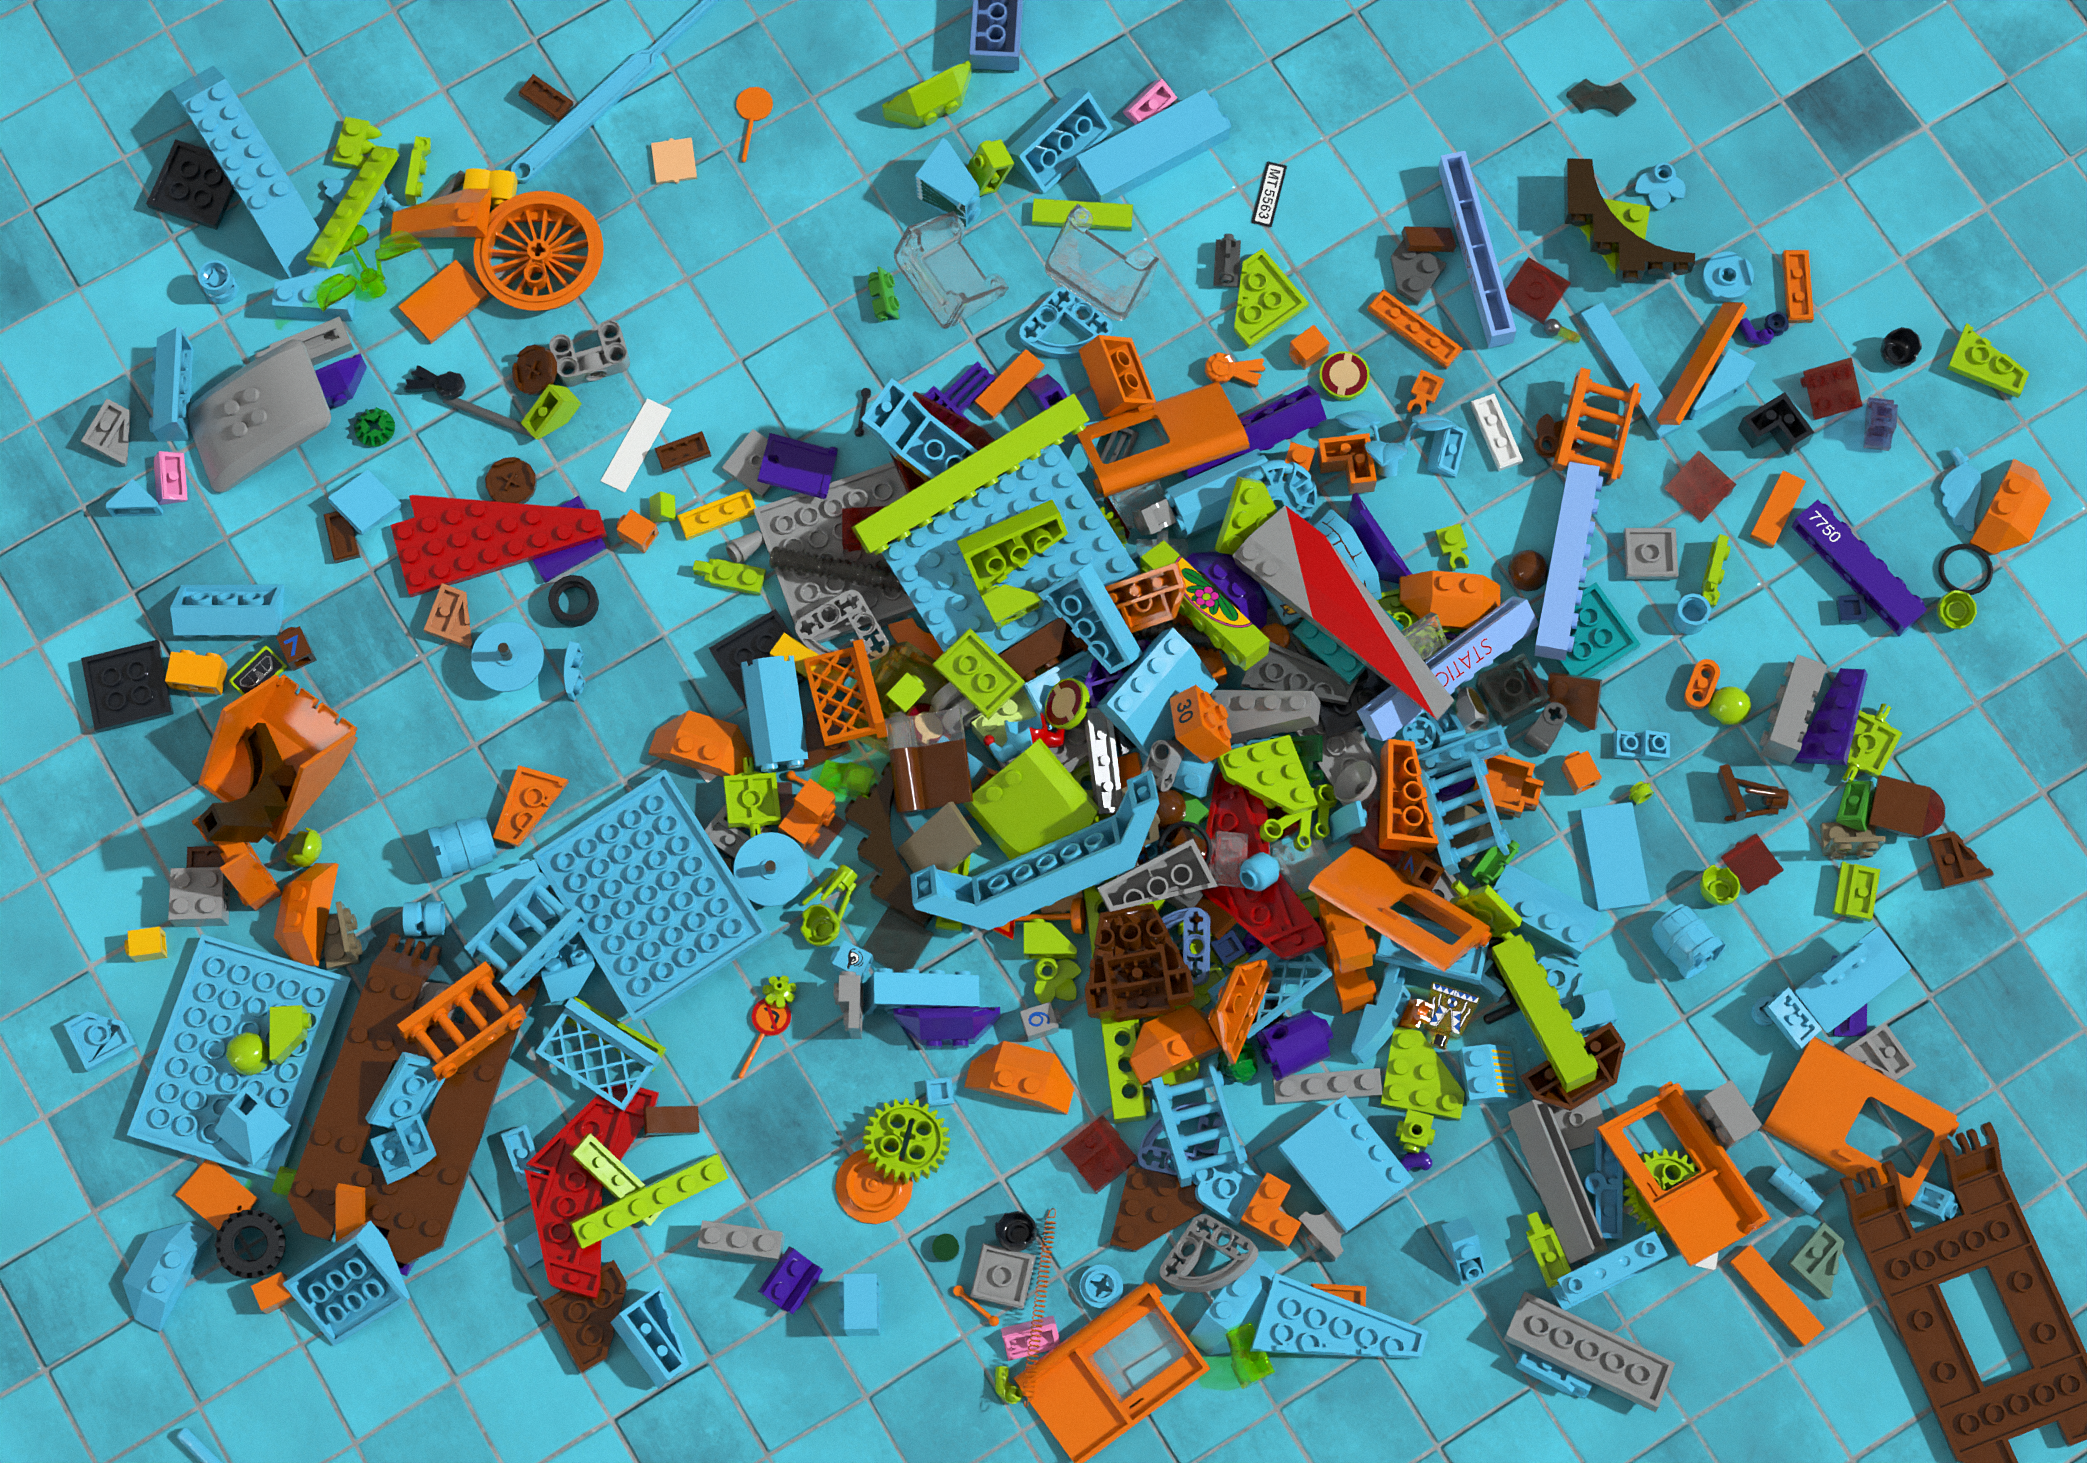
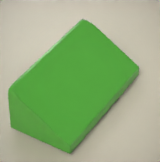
M1873 781L1846 782L1836 816L1837 823L1866 832L1875 792Z

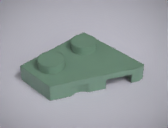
M1820 1223L1787 1263L1825 1299H1830L1833 1294L1831 1288L1834 1275H1837L1838 1259L1842 1254L1844 1240L1825 1223Z

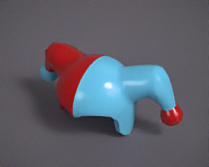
M1042 712L1033 718L1023 721L1009 722L1004 720L1007 741L1002 747L995 743V738L992 735H986L983 739L984 744L989 746L995 758L1001 763H1005L1022 753L1039 738L1048 748L1062 746L1065 729H1057L1055 733L1050 732Z

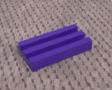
M977 361L944 395L963 413L996 380V377L988 373V370L983 368ZM977 372H979V374L976 377H974L953 399L951 398ZM985 377L986 380L959 406L957 403Z

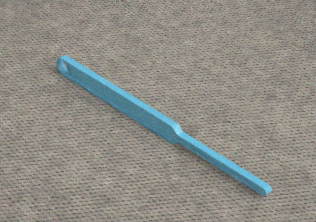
M702 0L650 49L638 50L512 165L511 172H515L521 166H526L530 169L528 176L524 178L517 177L518 183L526 184L537 176L655 68L656 58L720 0Z

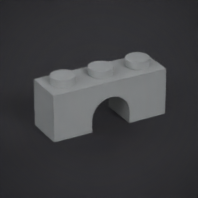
M702 1220L698 1249L704 1253L725 1256L728 1254H738L751 1257L754 1260L778 1263L782 1257L785 1236L780 1231Z

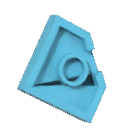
M87 1011L64 1024L88 1072L137 1046L126 1023L121 1020L107 1018Z

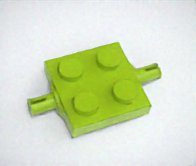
M1882 703L1876 716L1859 710L1847 761L1849 767L1842 777L1844 781L1849 777L1847 782L1853 783L1858 771L1865 772L1876 779L1881 775L1902 735V732L1891 727L1885 721L1892 709L1889 705L1885 709L1887 704Z
M747 757L742 759L744 772L738 775L724 776L723 785L728 828H750L752 838L761 834L760 827L781 824L776 772L760 773L754 771L753 758L749 757V760H747Z
M1460 880L1452 883L1451 888L1459 896L1451 898L1450 903L1491 927L1489 932L1492 933V937H1500L1504 941L1515 937L1510 930L1518 928L1523 919L1489 885L1475 890H1468Z

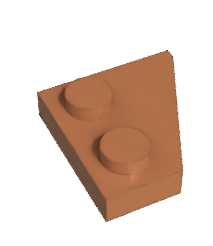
M442 583L424 627V633L471 649L472 639L467 593Z

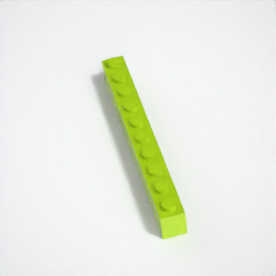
M1073 393L851 528L866 553L869 554L874 551L875 555H878L889 548L887 543L896 538L899 542L911 535L909 529L916 525L922 528L933 521L931 516L940 511L941 515H944L955 508L953 503L962 498L965 502L977 495L975 489L982 485L988 488L999 481L998 475L1003 472L1010 475L1020 469L1018 463L1026 458L1033 461L1041 456V449L1048 445H1059L1064 442L1062 438L1064 435L1071 432L1074 436L1086 428L1084 423L1090 419Z

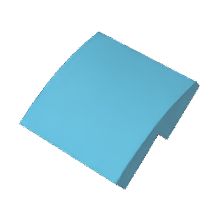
M420 1114L395 1122L396 1130L370 1139L387 1184L415 1172L436 1156V1151Z

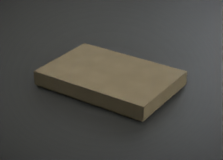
M948 802L897 849L913 873L931 865H935L938 870L951 872L981 846L982 843L954 802Z

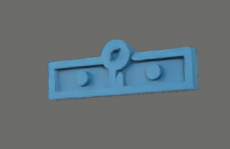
M1594 1129V1173H1590L1584 1178L1583 1186L1589 1194L1594 1195V1215L1603 1238L1622 1239L1623 1167L1598 1130Z

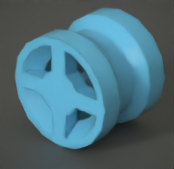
M1761 997L1752 1006L1751 1017L1756 1024L1770 1026L1774 1023L1763 1009L1773 997Z

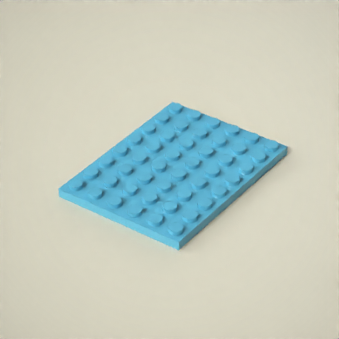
M1051 445L1040 452L1041 456L1033 461L1028 459L1019 465L1020 469L1010 475L1007 473L998 477L999 481L988 488H980L976 491L977 495L965 502L960 500L954 504V509L944 515H941V513L932 517L933 521L922 528L917 526L910 531L911 535L899 542L897 540L892 541L888 544L889 548L881 552L943 653L971 628L997 655H1000L1059 618L1053 612L1054 608L1045 600L1043 601L1044 606L997 629L983 603L982 597L977 590L956 542L1051 499L1060 512L1068 534L1041 554H1035L1028 560L1029 563L1022 568L1017 567L1000 584L997 582L994 585H999L1000 587L1006 584L1038 594L1051 584L1090 563L1104 587L1125 580L1138 572L1135 563L1059 445Z
M666 769L532 854L562 905L568 910L573 909L577 905L590 920L579 933L636 1024L771 937L768 929Z
M201 934L127 1136L281 1182L353 979ZM302 1005L307 1010V1013L311 1014L312 1025L311 1029H307V1038L281 1065H275L269 1058V1063L262 1072L249 1076L239 1074L227 1060L226 1048L228 1043L235 1036L244 1032L258 1034L270 1049V1007ZM245 1086L291 1125L287 1132L255 1166L251 1165L214 1132L227 1105Z

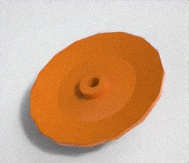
M861 1149L849 1156L837 1173L835 1190L839 1204L849 1216L861 1223L880 1224L891 1221L904 1211L911 1199L912 1177H909L908 1184H905L904 1178L901 1176L897 1182H894L893 1174L884 1178L885 1170L881 1169L876 1172L875 1166L877 1162L868 1163V1158L871 1154H864V1149Z

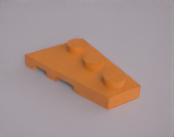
M518 765L493 839L501 843L520 847L569 783L568 779Z

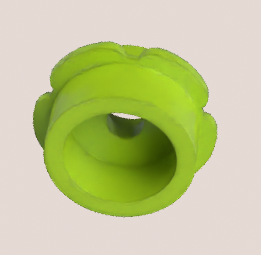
M1640 781L1630 788L1631 794L1629 799L1634 800L1637 805L1648 800L1654 794L1650 788L1651 784H1644L1643 781Z

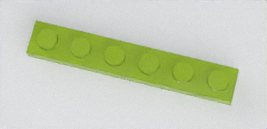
M382 146L374 147L305 258L310 266L325 269L331 268L400 155L396 149Z
M714 1153L570 1222V1226L579 1247L583 1249L728 1179L719 1154Z

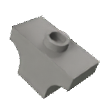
M1161 499L1132 511L1135 526L1141 535H1151L1176 523L1167 499Z
M1328 1210L1320 1215H1312L1305 1211L1298 1218V1221L1302 1223L1300 1227L1309 1235L1307 1240L1315 1249L1321 1248L1334 1262L1343 1254L1344 1250L1341 1247L1340 1238L1345 1232Z

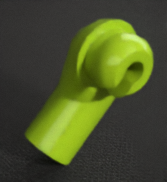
M995 1367L996 1394L1007 1403L1016 1404L1022 1399L1023 1394L1020 1388H1016L1009 1382V1367Z

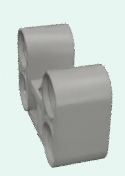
M613 320L602 322L598 328L602 345L575 353L572 341L567 335L557 334L550 340V351L554 354L557 362V374L564 386L574 387L589 381H597L610 375L622 373L629 368V354L621 328L617 322ZM608 333H616V336L613 338L605 337ZM560 347H568L564 352H557ZM616 355H623V358L618 361L612 360ZM567 369H574V372L570 375L563 374Z

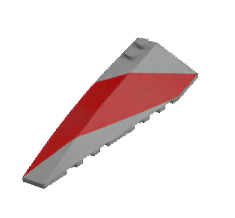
M1285 505L1253 532L1233 554L1236 566L1436 721L1452 705L1454 699L1328 538Z

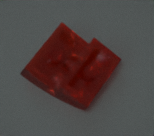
M1103 1115L1061 1148L1065 1156L1096 1194L1138 1160L1137 1156L1120 1138L1119 1133Z

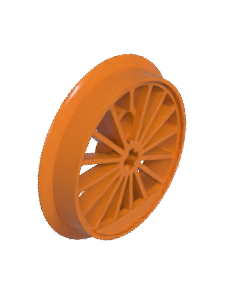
M532 191L507 199L489 213L487 237H476L473 254L477 274L483 285L494 297L518 309L547 311L569 304L591 285L601 267L604 247L601 230L597 221L581 203L556 192ZM528 222L533 241H530L515 223ZM532 222H542L540 239H537ZM548 223H555V227L546 240ZM510 225L528 246L501 234L502 231ZM563 225L573 226V228L555 240ZM580 231H583L586 236L585 240L561 246ZM496 240H501L521 251L493 249ZM588 247V256L564 254ZM493 256L519 258L495 266L491 264ZM561 262L585 263L582 271L579 272ZM519 267L501 282L495 275V273ZM554 267L577 278L568 285ZM546 268L563 285V289L553 293ZM534 273L543 274L539 280H531ZM524 274V278L516 291L507 287ZM527 285L533 289L532 296L522 294ZM547 285L550 294L538 296V290L543 289Z

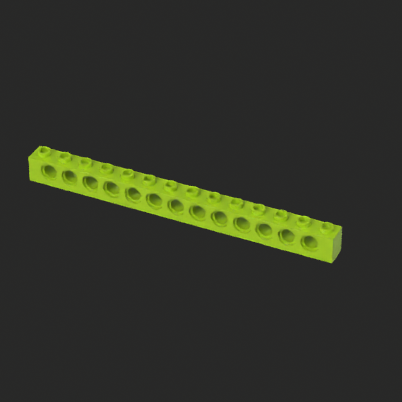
M1089 761L1070 772L1080 786L1085 781H1091ZM1084 789V791L1094 801L1093 790ZM1110 813L1096 815L1093 824L1109 818ZM1117 875L1107 880H1104V882H1108L1114 879L1115 877H1117ZM1094 885L1083 889L1092 959L1100 917L1098 910L1106 906ZM1111 1018L1100 1019L1114 1124L1146 1120V1112H1151L1149 1096H1144L1143 1086H1147V1083L1140 1085L1133 1069L1130 1072H1122L1118 1067L1121 1062L1130 1060L1136 1044V1034L1140 1033L1139 1019L1115 1022ZM1119 1035H1125L1130 1039V1042L1126 1046H1119L1116 1044L1115 1038ZM1126 1087H1132L1136 1090L1137 1095L1132 1099H1127L1122 1095V1091Z

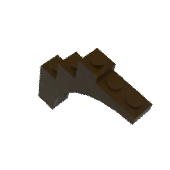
M1567 158L1564 167L1565 224H1572L1575 227L1585 226L1586 224L1590 225V252H1597L1600 255L1615 253L1616 280L1625 283H1635L1642 280L1644 272L1652 275L1661 274L1662 272L1685 275L1692 272L1695 265V253L1673 251L1657 246L1637 236L1610 211L1600 194L1595 180L1592 159Z
M256 723L243 737L251 766L250 786L246 796L231 802L212 803L198 818L207 841L258 843L273 828L271 822H274L288 807L286 802L289 799L297 774L292 765H284L266 723Z
M888 762L881 773L883 778L879 784L874 783L867 794L869 799L858 795L856 800L852 799L845 808V818L849 825L869 836L868 838L864 837L860 841L857 851H859V861L881 873V876L876 875L869 886L871 898L925 930L934 915L915 909L912 900L911 878L898 859L892 842L890 819L891 806L895 795L891 763Z

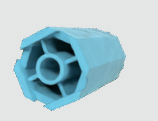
M1255 449L1165 489L1163 497L1167 499L1175 517L1176 523L1172 524V527L1178 538L1184 537L1187 540L1223 524L1237 477H1244L1249 471L1254 472L1260 468L1259 465L1268 462L1264 454L1259 456L1261 452L1259 449ZM1264 477L1260 481L1264 483L1267 479Z
M784 656L754 659L751 666L747 665V661L742 662L741 670L755 768H761V773L777 771L778 766L787 765V769L803 767L804 761L808 760V752L794 656H788L787 661H784Z

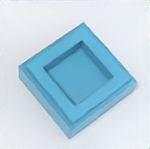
M951 1077L925 1080L929 1108L954 1105Z

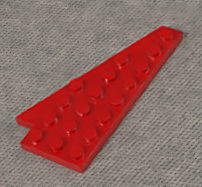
M422 495L409 496L414 518L391 525L410 597L440 589L442 583L450 586L607 537L599 510Z

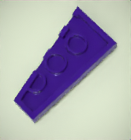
M1839 669L1801 742V750L1794 759L1796 763L1847 765L1868 676L1865 669Z

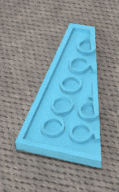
M1275 1273L1250 1351L1419 1359L1422 1356L1428 1331Z

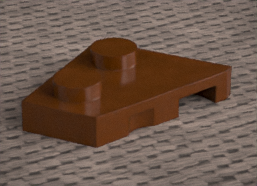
M1551 672L1549 673L1546 699L1551 703L1558 702L1566 708L1567 714L1590 730H1595L1598 721L1602 680Z
M831 704L826 705L822 710L823 713L830 716L835 712ZM816 710L807 713L805 739L808 760L804 761L805 771L852 752L848 741L825 746ZM832 724L827 734L828 736L839 734L842 728Z
M1955 831L1931 836L1927 839L1943 889L1991 878L1994 875L1990 868L1987 869L1976 858L1978 855L1971 848L1965 846L1963 840Z

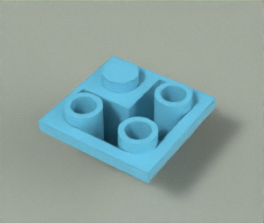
M574 937L569 940L541 968L542 979L552 1004L577 996L595 966L593 954L583 937Z
M245 1086L227 1105L214 1132L251 1165L255 1166L287 1132L291 1125Z

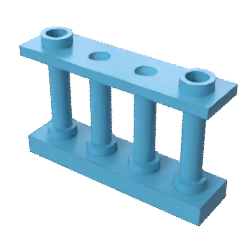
M1474 752L1469 754L1472 762L1471 767L1436 780L1435 778H1430L1425 771H1422L1421 774L1422 784L1427 792L1426 800L1429 812L1432 813L1434 821L1432 824L1434 833L1437 835L1439 842L1437 849L1442 865L1450 876L1460 872L1457 863L1461 862L1462 858L1498 845L1504 855L1510 854L1507 844L1511 843L1506 829L1501 828L1485 775L1489 774L1485 761L1483 759L1479 760ZM1476 776L1480 789L1446 802L1438 801L1436 793L1440 792L1439 789ZM1483 799L1487 812L1453 825L1445 824L1443 816L1447 815L1446 812ZM1489 822L1491 823L1494 832L1493 836L1458 849L1452 847L1450 840L1454 838V835Z
M541 872L537 876L531 877L526 882L525 887L479 933L473 934L464 946L473 959L481 953L503 974L500 983L512 996L590 921L577 905L573 909L568 910L546 890L550 883ZM537 897L561 918L554 928L549 929L527 909ZM518 915L541 936V940L534 947L530 948L507 927ZM499 934L522 955V959L515 966L510 967L488 946Z
M1214 1063L1208 1064L1207 1077L1174 1086L1164 1085L1162 1077L1151 1079V1090L1181 1187L1191 1185L1192 1175H1195L1196 1171L1235 1161L1238 1172H1241L1244 1169V1161H1247L1244 1145L1239 1146L1221 1089L1224 1086L1222 1073L1220 1070H1215ZM1212 1087L1216 1101L1180 1111L1176 1109L1171 1110L1169 1101L1173 1100L1172 1097ZM1220 1112L1224 1126L1184 1136V1134L1179 1135L1177 1125H1180L1181 1121ZM1227 1136L1231 1151L1195 1161L1186 1159L1184 1150H1188V1146Z
M1653 1231L1558 1278L1559 1285L1550 1288V1291L1558 1307L1566 1311L1659 1264L1658 1261L1668 1255L1656 1232Z

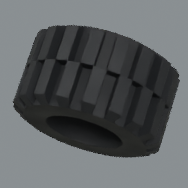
M243 1210L234 1213L221 1224L222 1226L216 1234V1255L221 1265L229 1273L240 1278L262 1277L273 1271L281 1262L286 1249V1238L282 1230L283 1228L273 1216L259 1210ZM246 1228L259 1229L267 1239L266 1251L256 1260L242 1259L234 1248L236 1236Z

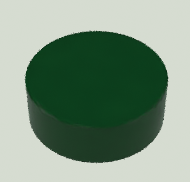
M941 1234L933 1241V1254L938 1260L950 1262L959 1254V1243L953 1235Z

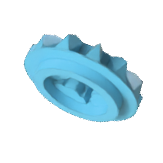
M1095 1265L1087 1269L1082 1275L1080 1292L1083 1300L1089 1305L1104 1309L1112 1306L1120 1299L1123 1292V1281L1120 1274L1111 1266ZM1106 1276V1287L1112 1292L1102 1291L1096 1297L1097 1288L1090 1282L1100 1283Z

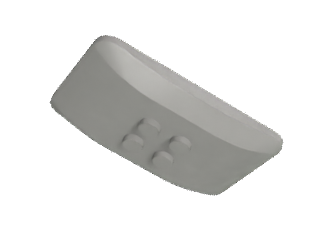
M292 339L244 366L198 398L189 406L187 418L210 485L213 490L224 493L323 431L331 421V413L306 346L300 340Z

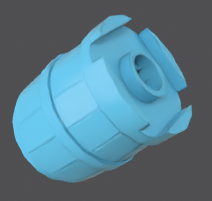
M479 816L465 820L460 819L441 828L436 826L428 829L442 879L452 877L454 873L475 870L477 867L493 862V858H497L495 845L485 817L481 819Z
M1684 904L1675 906L1665 913L1651 929L1653 933L1652 938L1661 948L1663 954L1678 967L1679 973L1687 979L1704 971L1708 967L1706 964L1711 959L1715 961L1726 948L1721 938L1715 936L1707 926L1706 921L1700 918L1689 906H1684Z

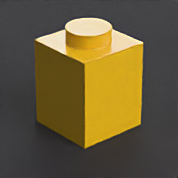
M160 927L127 931L128 939L124 941L125 952L136 963L168 958L166 932Z

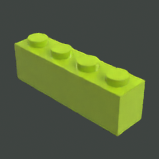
M1051 499L956 542L980 596H982L988 588L997 582L1000 584L1008 578L1007 575L1017 567L1022 568L1029 563L1028 560L1037 553L1041 554L1066 536L1068 532L1059 510Z

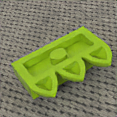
M345 116L332 159L334 165L361 170L368 159L362 154H371L375 147L367 139H376L382 136L380 130L372 126L369 121Z

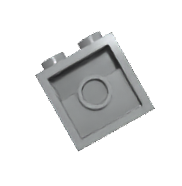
M842 971L839 975V983H834L835 1004L839 1005L841 1013H844L845 1031L850 1032L851 1039H862L863 983L861 975H856V972Z

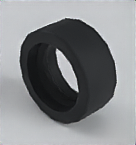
M569 575L562 577L551 587L548 596L552 614L557 621L565 626L577 627L585 625L594 618L598 611L599 600L596 589L589 580L582 576ZM569 588H581L588 595V606L578 614H566L559 607L560 595Z

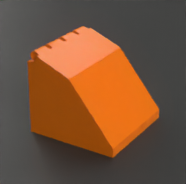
M275 674L222 709L198 784L223 802H231L246 796L250 786L251 766L243 737L256 723H266L284 765H292L297 774L289 799L286 802L288 807L274 822H271L273 828L267 833L268 836L279 843L290 833L335 778L358 738L355 736L356 726L341 717L339 724L336 723L339 717L337 712L323 702L316 708L319 699L304 688H301L299 694H297L296 691L299 685L286 675H282L279 679V676Z

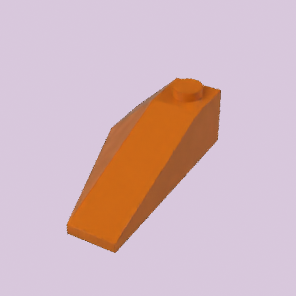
M464 189L393 212L390 236L487 237L492 190Z

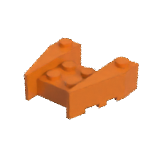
M200 816L192 820V823L199 829L201 835L208 843L209 841H207L198 820ZM212 841L222 851L220 855L226 863L220 867V870L239 892L237 894L245 906L250 905L257 911L282 895L278 884L271 873L263 866L249 842Z
M1315 893L1319 906V922L1317 923L1324 931L1328 942L1323 947L1327 956L1328 969H1331L1333 974V986L1342 1014L1365 1009L1366 1004L1373 1005V996L1377 994L1374 981L1368 979L1365 967L1373 966V955L1376 954L1374 941L1372 938L1368 939L1360 920Z

